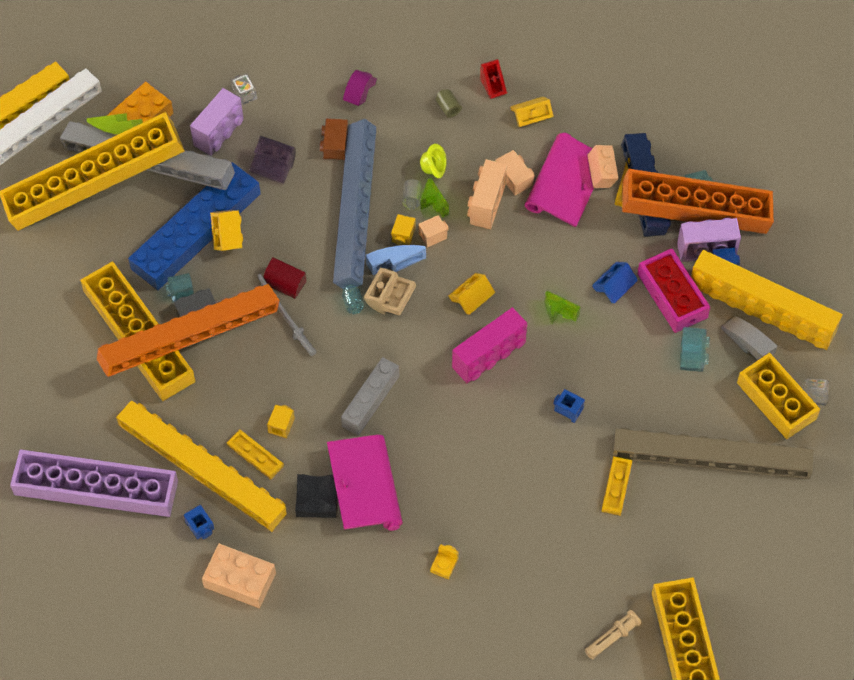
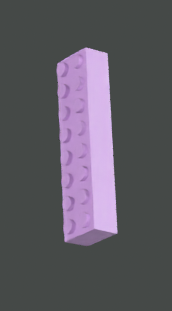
M19 450L10 486L16 496L170 517L178 478L176 471Z

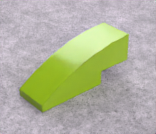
M127 113L86 118L87 122L94 127L117 135L143 123L142 119L127 120Z

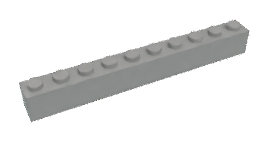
M69 121L60 140L65 149L81 153L117 134L108 133L80 122ZM194 151L182 152L147 169L148 171L222 190L227 189L235 174L232 163L228 160L197 154Z

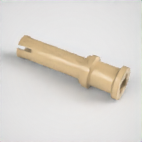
M629 610L625 617L620 621L616 620L614 622L613 628L588 648H585V653L590 659H595L596 656L620 637L628 636L629 631L635 626H640L642 624L641 620L632 610Z

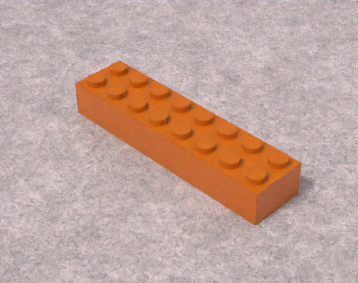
M628 169L623 179L622 212L685 222L737 218L739 230L767 234L774 223L773 191Z

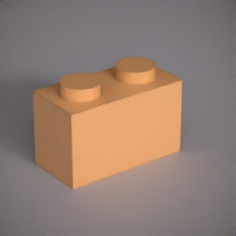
M595 145L587 155L593 188H611L619 179L613 145Z
M514 150L495 160V162L507 164L506 185L515 196L533 186L534 172L524 164L522 156L517 155Z

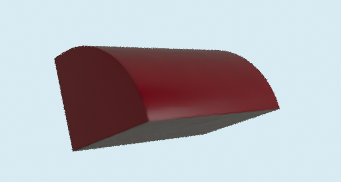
M274 257L270 260L263 276L271 288L296 299L307 282L306 272Z

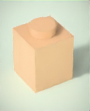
M439 215L419 223V235L427 248L447 239L449 228Z

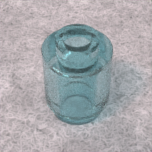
M349 285L343 289L342 298L346 311L352 314L360 313L365 307L360 289L355 285Z

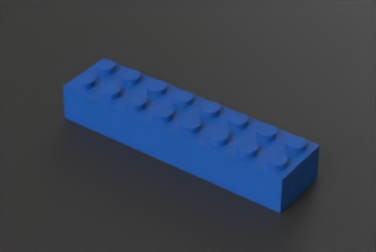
M233 162L232 166L235 174L226 190L210 186L203 188L128 258L131 270L157 291L213 240L211 212L239 210L240 214L261 194L259 182Z

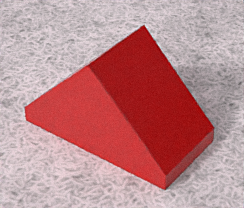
M495 59L481 64L480 80L489 98L492 99L507 94L499 60Z

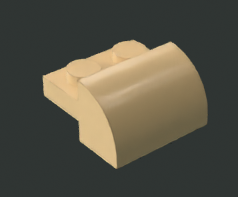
M380 267L364 295V299L372 309L385 315L386 312L400 316L416 288L415 281L398 277L397 272Z

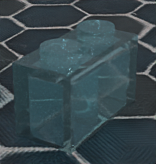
M683 327L680 370L703 372L704 365H708L709 354L706 353V348H709L710 337L706 336L707 329Z

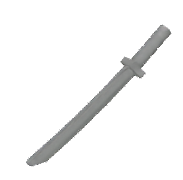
M258 274L257 276L262 286L266 285L267 283L262 275ZM279 302L278 310L292 328V338L294 340L298 339L310 356L315 355L317 351L312 347L305 335H303V327L298 328Z

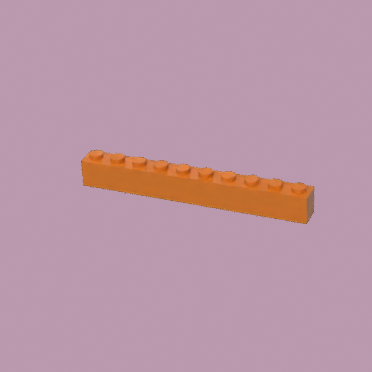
M269 284L257 286L248 292H241L229 299L225 298L219 303L207 305L197 311H191L187 315L173 318L163 324H157L153 328L139 331L132 336L120 338L111 344H104L98 348L97 361L106 376L109 377L275 313L278 310L280 300Z

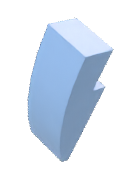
M400 245L376 250L366 254V265L372 275L377 274L380 267L384 269L390 268L391 271L397 272L425 259L426 248L420 245Z

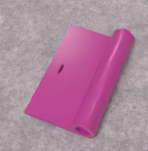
M559 133L525 202V207L533 213H540L544 210L576 227L594 189L587 156L592 148L571 137L568 133Z
M371 435L327 442L344 529L383 524V527L389 531L399 529L403 521L384 436Z

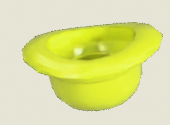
M434 143L422 154L420 166L422 171L426 174L434 175L436 178L440 179L444 175L447 162L446 153L443 147Z

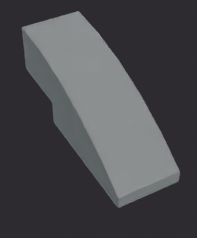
M737 316L721 326V329L746 354L750 352L757 360L768 353L774 355L777 345L756 327Z

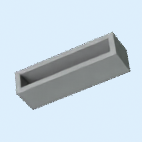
M384 357L381 358L341 416L343 428L358 436L399 378V366Z

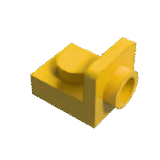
M440 544L430 572L449 580L458 561L459 552L453 546Z

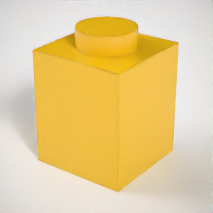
M397 214L391 232L393 243L397 245H410L416 228V218Z
M275 404L267 423L268 433L287 439L295 419L294 410L286 405L279 406Z

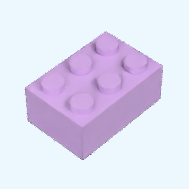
M222 88L190 125L194 147L210 156L221 148L225 139H228L232 135L233 130L243 122L240 97Z
M737 218L682 223L677 241L681 262L697 261L702 250L712 253V250L735 248L737 255L741 240Z

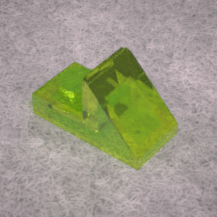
M429 178L420 200V209L422 210L432 205L436 213L439 212L442 218L449 215V204L432 178Z
M546 291L544 303L551 324L554 323L559 314L566 319L577 321L580 316V306Z

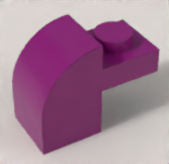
M356 69L347 83L343 100L357 106L365 103L368 90L376 85L377 78L372 77V74Z

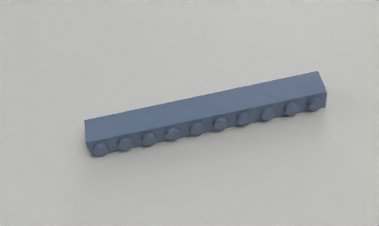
M366 119L348 125L333 278V283L345 291L363 285L377 128Z

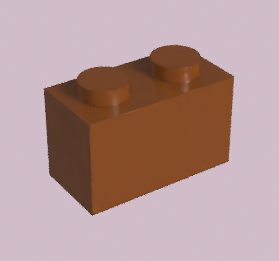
M326 118V123L322 125L321 131L324 141H320V152H323L324 159L345 160L348 119Z

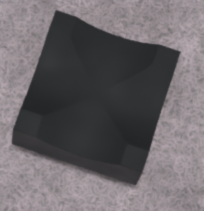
M297 474L296 517L336 518L337 492L333 475L309 476Z

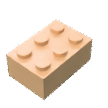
M486 159L484 166L479 168V180L475 181L473 186L474 195L469 197L467 216L470 217L471 225L491 230L506 186L507 164Z
M218 544L202 577L203 585L206 589L260 609L276 575L275 564Z

